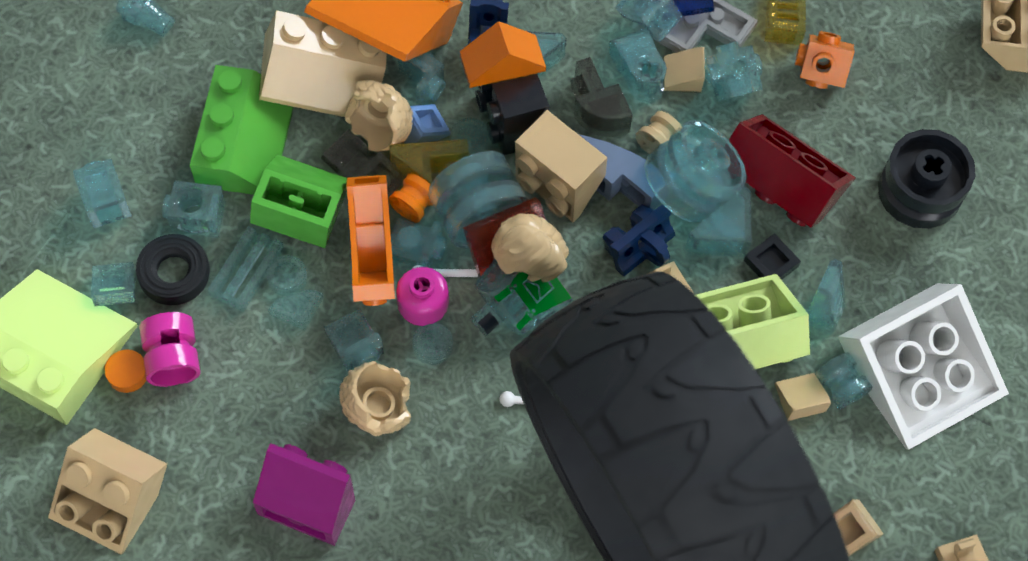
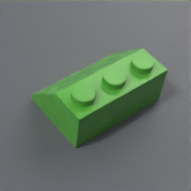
M215 65L190 162L196 187L254 195L267 165L277 154L283 155L294 107L259 100L261 74L255 70Z

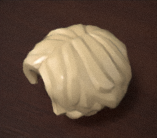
M373 80L358 81L353 94L354 97L350 100L345 113V121L351 124V131L355 136L361 135L367 140L369 151L381 152L395 149L402 142H405L410 135L413 110L410 108L408 101L392 85L382 84Z
M521 213L508 218L501 223L492 240L491 249L493 256L505 274L524 272L528 274L527 279L534 282L541 279L543 282H548L557 278L567 268L566 258L569 255V249L561 233L552 224L538 215Z
M376 361L364 362L361 366L355 367L354 370H349L348 375L344 377L340 385L339 395L342 413L348 418L350 423L357 425L360 429L374 436L399 431L411 421V414L405 404L410 396L411 382L408 377H402L397 369L377 364Z

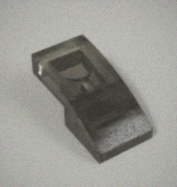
M350 128L321 157L337 174L346 178L386 175L388 198L403 184L402 182L406 177L381 151L377 155L369 151L368 146L357 135L355 136Z

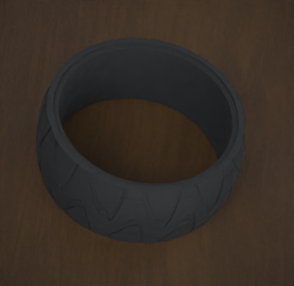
M657 271L614 282L576 299L541 322L511 350L510 363L513 376L515 377L516 385L530 420L561 484L604 561H850L841 530L833 515V510L823 487H821L820 481L805 451L774 397L732 336L728 334L721 322L687 286L677 281L675 277L665 272Z

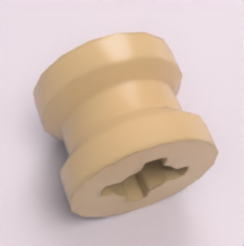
M664 111L656 112L651 117L650 125L643 126L636 133V139L641 148L657 160H663L670 153V147L679 144L685 136L680 123Z

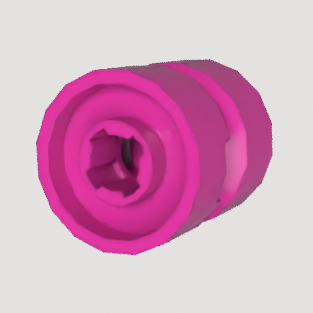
M166 312L150 316L141 322L139 329L142 348L147 352L143 359L146 380L149 384L167 387L188 383L199 377L201 372L198 352L193 347L196 337L191 316L180 312Z

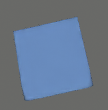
M435 104L410 106L413 110L412 129L407 140L404 142L409 152L418 150L451 135Z

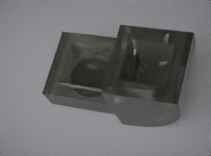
M591 57L576 61L575 76L571 78V87L575 96L574 117L577 122L587 131L603 137H616L630 133L633 114L619 84L604 88Z

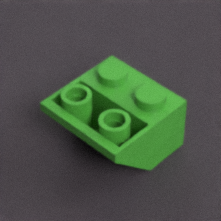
M277 154L265 168L251 201L250 223L326 248L347 193V178Z

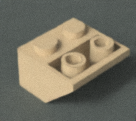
M981 0V47L1006 70L1028 73V0Z
M546 110L515 141L516 180L526 192L530 194L536 192L545 199L546 206L553 214L560 218L566 216L574 223L580 217L604 179L607 157Z
M94 428L67 447L48 518L122 555L158 497L167 463Z

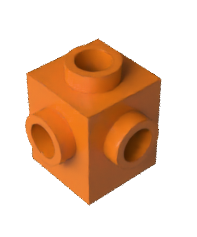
M820 31L818 36L809 34L807 44L800 43L795 60V65L801 67L800 78L806 79L805 83L816 88L827 89L828 84L845 88L855 53L854 44L840 41L841 36L830 32ZM821 58L828 59V61L826 62H820L818 60Z

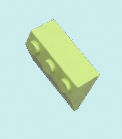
M36 269L0 299V388L68 425L105 373V365L109 357L122 349L138 325Z

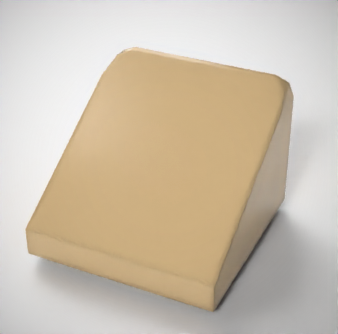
M695 47L664 56V91H702L705 79L704 47Z
M815 373L775 382L787 421L826 412L831 404L827 392Z
M851 500L833 513L841 530L849 556L884 535L860 500Z

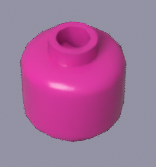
M417 267L403 274L396 288L398 310L403 318L411 324L418 326L433 325L442 319L449 305V289L447 281L441 273L433 268Z

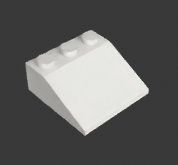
M937 283L838 336L854 374L907 450L1009 394L961 284Z

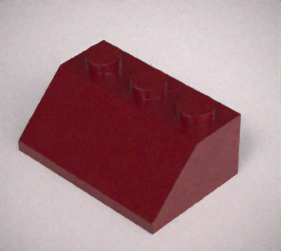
M763 114L740 122L715 161L724 167L723 172L729 178L740 183L746 182L756 189L754 193L762 201L768 204L776 203L787 211L786 216L791 221L803 227L808 225L810 228L822 221L856 178Z

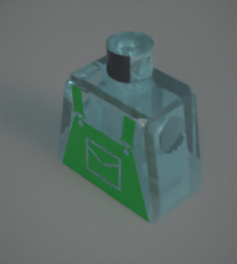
M494 259L475 283V289L486 304L471 317V320L486 336L501 323L506 328L520 335L570 304L573 299L558 278L548 282H543L541 279L532 282L527 279L528 274L524 272L505 274L500 269L497 260Z

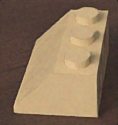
M276 10L264 37L259 100L345 117L350 100L354 97L353 94L358 81L373 80L382 83L386 69L387 53L321 20Z

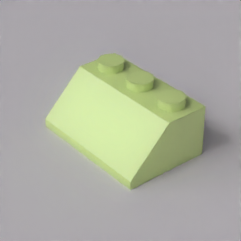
M777 274L696 295L725 327L728 334L739 345L755 370L810 355L809 314Z

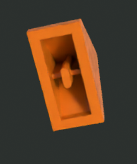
M500 21L460 51L461 61L470 88L546 71V65L536 35Z

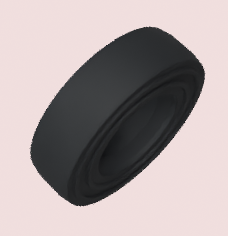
M168 234L155 238L142 249L136 263V276L141 289L150 299L164 305H180L196 298L206 287L210 274V265L204 249L192 238L180 234ZM179 257L188 263L186 276L180 281L172 283L160 279L158 276L160 264L168 258Z

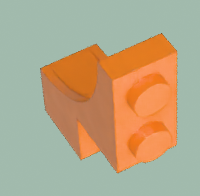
M387 176L348 177L346 187L351 241L353 301H363V304L366 306L383 305L387 303V299H395Z

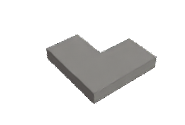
M683 0L656 35V42L677 53L695 48L705 34H708L738 52L757 26L758 20L724 0Z

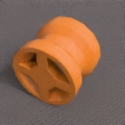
M411 173L403 180L401 190L394 191L388 200L398 214L413 223H419L425 215V208L433 206L439 197L430 183L422 177Z

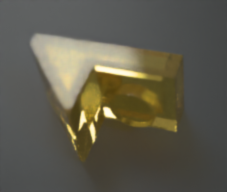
M467 139L389 145L391 170L403 179L412 173L422 177L432 185L431 173L454 176L461 171L469 170Z

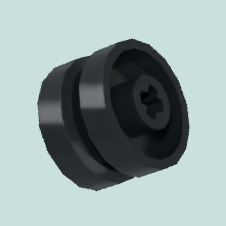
M929 129L908 133L895 144L878 181L879 198L890 215L898 222L910 227L931 229L946 224L956 215L972 187L976 177L975 161L968 148L955 136L940 130Z

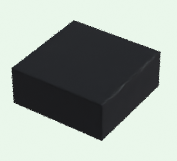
M775 233L747 253L743 260L759 278L777 274L781 280L798 268L801 263L798 257Z

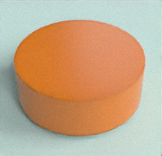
M126 349L120 350L109 357L105 365V376L112 388L119 392L130 393L140 389L147 380L144 359L141 354L134 350Z

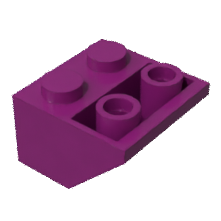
M270 443L253 500L257 515L335 546L356 501L351 475L347 474L345 467L336 462L324 460L323 463H319L307 458L308 454L296 446L285 444L282 448Z

